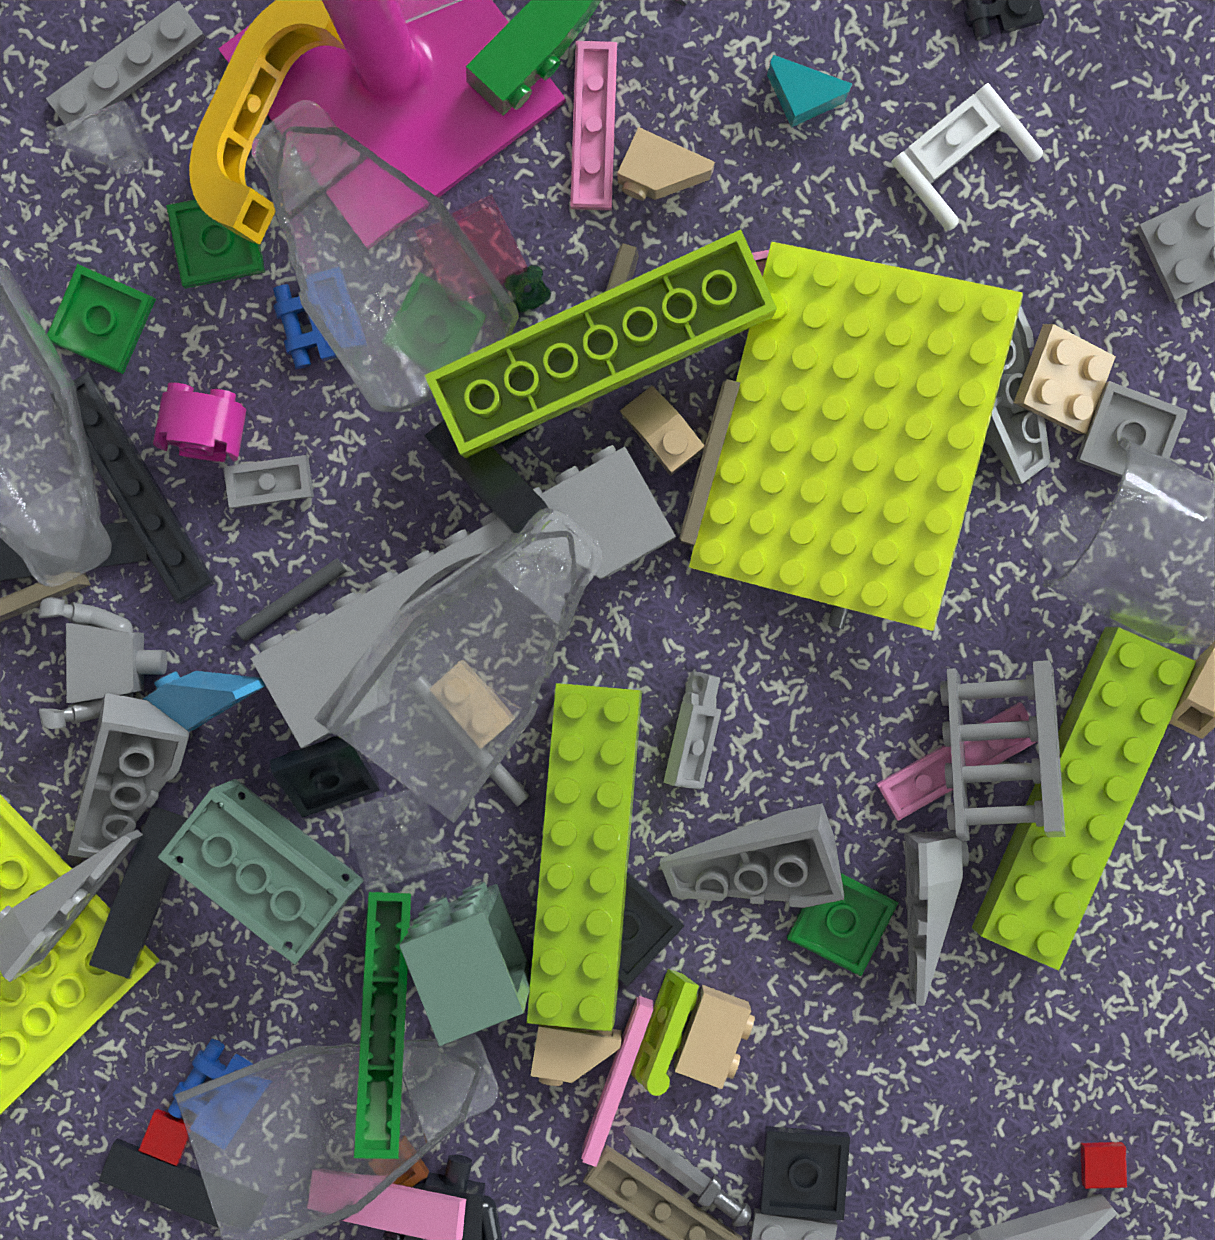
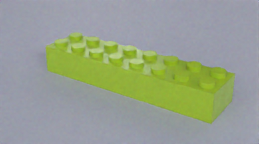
M740 229L424 376L460 455L467 458L764 322L774 316L777 308Z
M1120 627L1104 628L1058 732L1066 837L1048 838L1044 832V826L1037 827L1036 822L1017 824L972 925V929L981 937L1059 971L1195 666V660ZM1035 784L1026 805H1034L1035 801L1042 800L1041 784Z
M556 683L527 1023L612 1032L616 1014L642 701L641 690Z

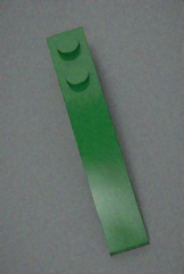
M530 0L466 66V82L502 116L512 107L515 110L519 109L532 94L530 88L540 78L545 81L555 73L561 63L560 57L586 26L602 0Z
M369 892L367 897L354 1158H399L408 971L407 963L399 945L407 935V929L410 928L411 893Z

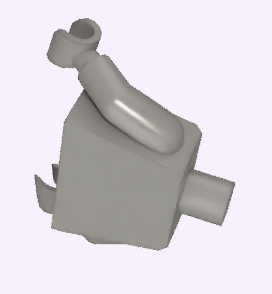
M47 597L40 603L39 618L63 616L68 621L73 622L66 623V703L73 704L68 705V708L64 710L39 709L41 724L45 728L66 727V722L71 721L72 724L99 718L105 693L133 698V692L144 691V675H164L166 673L167 655L165 650H144V633L134 632L133 626L128 619L95 606L71 602L70 605L65 604V600Z

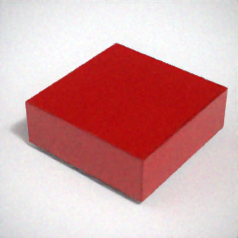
M157 1108L152 1115L138 1151L177 1166L181 1161L193 1131L189 1128L192 1122L176 1118L170 1113Z
M1123 1142L1081 1143L1082 1185L1085 1189L1127 1188L1126 1146Z

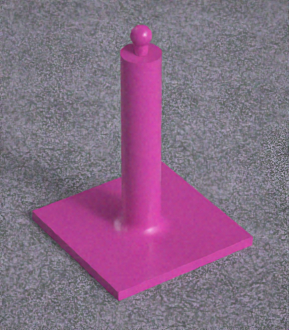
M322 0L346 50L333 46H318L302 54L288 70L267 115L366 248L370 250L563 105L566 99L551 78L545 81L540 78L530 88L532 94L519 109L515 110L512 107L502 116L466 82V66L509 23L492 0ZM249 26L218 48L228 63Z

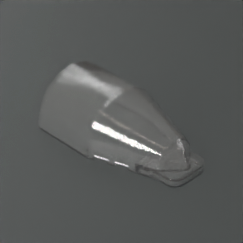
M301 100L293 104L256 135L252 143V156L267 179L279 226L285 233L290 251L288 258L291 267L295 269L300 287V292L298 293L301 304L373 409L384 412H398L419 406L433 399L434 396L424 375L512 334L519 318L516 304L448 208L437 196L418 185L397 168L388 164L374 152L339 129L329 114L314 101Z
M0 265V538L22 557L32 576L44 586L55 587L102 564L111 553L112 543L100 521L101 510L75 382L8 266Z
M1121 437L1117 445L1126 450L1125 470L1105 519L1088 547L1074 565L1058 579L1048 580L1045 578L1042 586L1156 643L1207 649L1215 641V482L1126 437Z
M545 508L538 511L521 532L512 533L397 610L314 719L331 733L345 740L455 823L534 718L539 705L535 703L544 678H550L554 667L550 662L559 639H565L583 591L601 566L603 557L601 547L569 515L553 508Z
M472 1033L442 1046H439L436 1038L404 1040L398 1159L354 1158L359 1044L343 1043L341 1045L316 1047L314 1045L299 1046L175 1094L222 1240H297L354 1216L369 1205L461 1123L489 1110L497 1100L499 1090L486 1052L478 1036Z

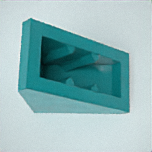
M776 55L772 56L767 73L791 128L844 104L852 86V83Z

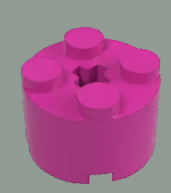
M168 383L167 391L163 392L161 396L153 445L164 451H167L168 444L179 447V455L187 458L225 462L226 454H228L232 461H237L247 410L242 404L235 402L236 394L222 389H211L209 395L193 392L194 388L186 384Z

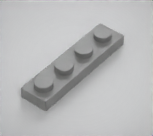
M178 0L46 99L69 131L75 136L206 39V37Z

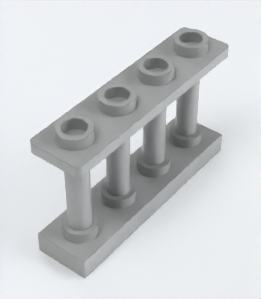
M1050 660L1033 662L1034 674L1026 675V679L961 684L960 675L956 668L947 669V681H941L940 683L942 705L949 706L950 720L949 722H943V741L945 747H951L952 763H945V781L947 789L953 788L954 805L947 806V820L949 830H956V837L961 841L970 840L969 825L1036 822L1037 827L1044 826V832L1048 838L1066 837L1054 669ZM1027 696L1028 700L1036 701V716H1029V721L963 725L962 700ZM1015 738H1030L1031 742L1038 741L1039 758H1032V763L966 766L964 742ZM1033 780L1034 784H1041L1042 800L1035 801L1034 805L968 808L967 783Z

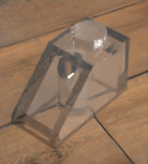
M124 100L46 132L48 139L62 151L114 173L119 171L121 174L136 172L144 167V161L153 158L137 116Z

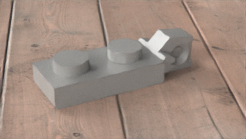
M691 672L681 704L663 783L700 790L704 788L721 715V709L716 708L719 677L701 672Z

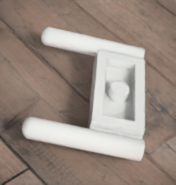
M989 83L985 84L891 161L893 166L946 230L954 229L958 225L959 219L931 183L979 146L1000 127L1003 128L1030 162L1038 161L1043 155L1042 148Z

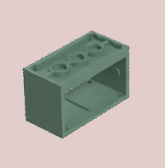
M237 779L212 788L158 856L160 860L294 965L312 948L364 882L362 877ZM240 792L245 793V799L239 795ZM178 856L183 857V863L177 861ZM344 874L349 875V880L344 878ZM286 942H291L293 947L287 948Z
M479 882L463 889V895L459 896L457 900L448 902L447 897H441L423 906L425 910L418 913L419 917L413 920V926L407 929L408 933L399 945L439 1046L524 1013L530 990L531 969L497 884L487 887L485 882Z

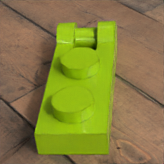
M670 969L667 970L631 1070L633 1078L654 1096L664 1094L669 1088L670 1079L666 1073L674 1052L678 1050L681 1044L682 1031L689 1013L696 1005L699 985L684 974Z

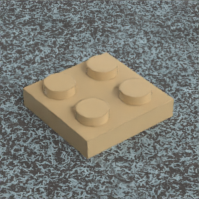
M1043 324L1013 403L1072 432L1087 434L1116 356L1054 324Z

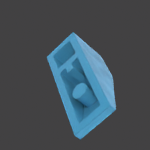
M176 671L157 680L154 683L157 690L143 698V700L149 701L187 731L191 732L266 685L260 677L194 671L180 677Z

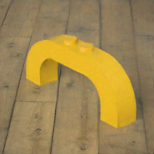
M275 0L254 19L243 34L230 59L192 145L189 176L193 195L201 209L209 217L235 234L259 245L278 206L246 185L245 166L250 150L293 63L302 54L318 46H333L346 50L322 0Z

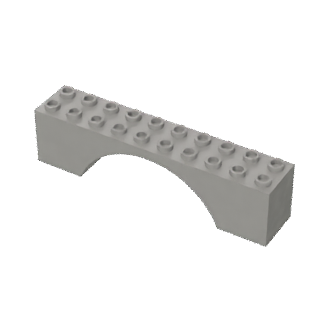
M611 445L591 457L593 465L579 472L578 468L574 466L554 478L556 486L545 492H542L539 487L533 489L545 501L550 511L517 538L492 512L480 520L483 527L470 534L469 531L463 529L443 541L446 546L443 550L435 554L426 550L406 562L409 569L398 574L397 572L392 573V571H389L369 583L372 590L362 595L361 592L358 594L352 592L332 604L335 611L326 615L323 613L318 615V613H315L295 624L298 632L290 636L289 633L283 636L278 634L258 645L261 653L250 659L300 747L303 748L321 740L387 702L386 678L388 661L396 634L404 618L426 590L454 569L486 556L527 552L555 556L570 561L603 580L674 540L676 536L626 447L624 446L616 451L615 447Z

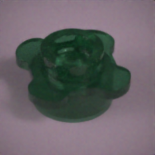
M530 265L525 272L518 275L510 274L504 281L505 288L511 292L514 299L512 306L518 312L535 309L547 302L551 296L550 289L542 280L543 270L538 265ZM527 285L531 286V290L529 292L524 291V288Z

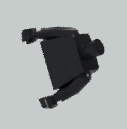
M449 1155L445 1175L429 1172L425 1183L418 1182L411 1187L466 1199L462 1240H502L495 1201L490 1196L485 1195V1183L469 1180L472 1167V1159L469 1157ZM386 1230L382 1236L384 1240H426Z

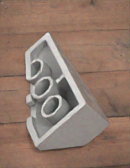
M1021 305L985 437L1016 484L1024 483L1051 463L1045 418L1013 403L1030 360L1029 348L1034 347L1033 333Z
M105 693L68 855L90 858L122 836L133 832L137 820L147 807H152L158 799V793L168 780L172 781L178 773L189 738V731L149 701Z
M823 803L778 813L665 856L659 862L671 894L677 898L723 901L726 897L750 899L751 904H764L765 900L789 902V907L801 908L844 900L835 837Z
M135 830L122 836L13 908L8 905L0 912V971L5 979L11 982L41 964L143 836L142 833Z
M955 831L904 833L909 997L916 1006L925 1005L963 879L962 867L968 866L969 863L967 842L961 841L956 837Z
M1098 1194L979 1229L970 1235L964 1233L953 1240H1090L1117 1213L1102 1194Z

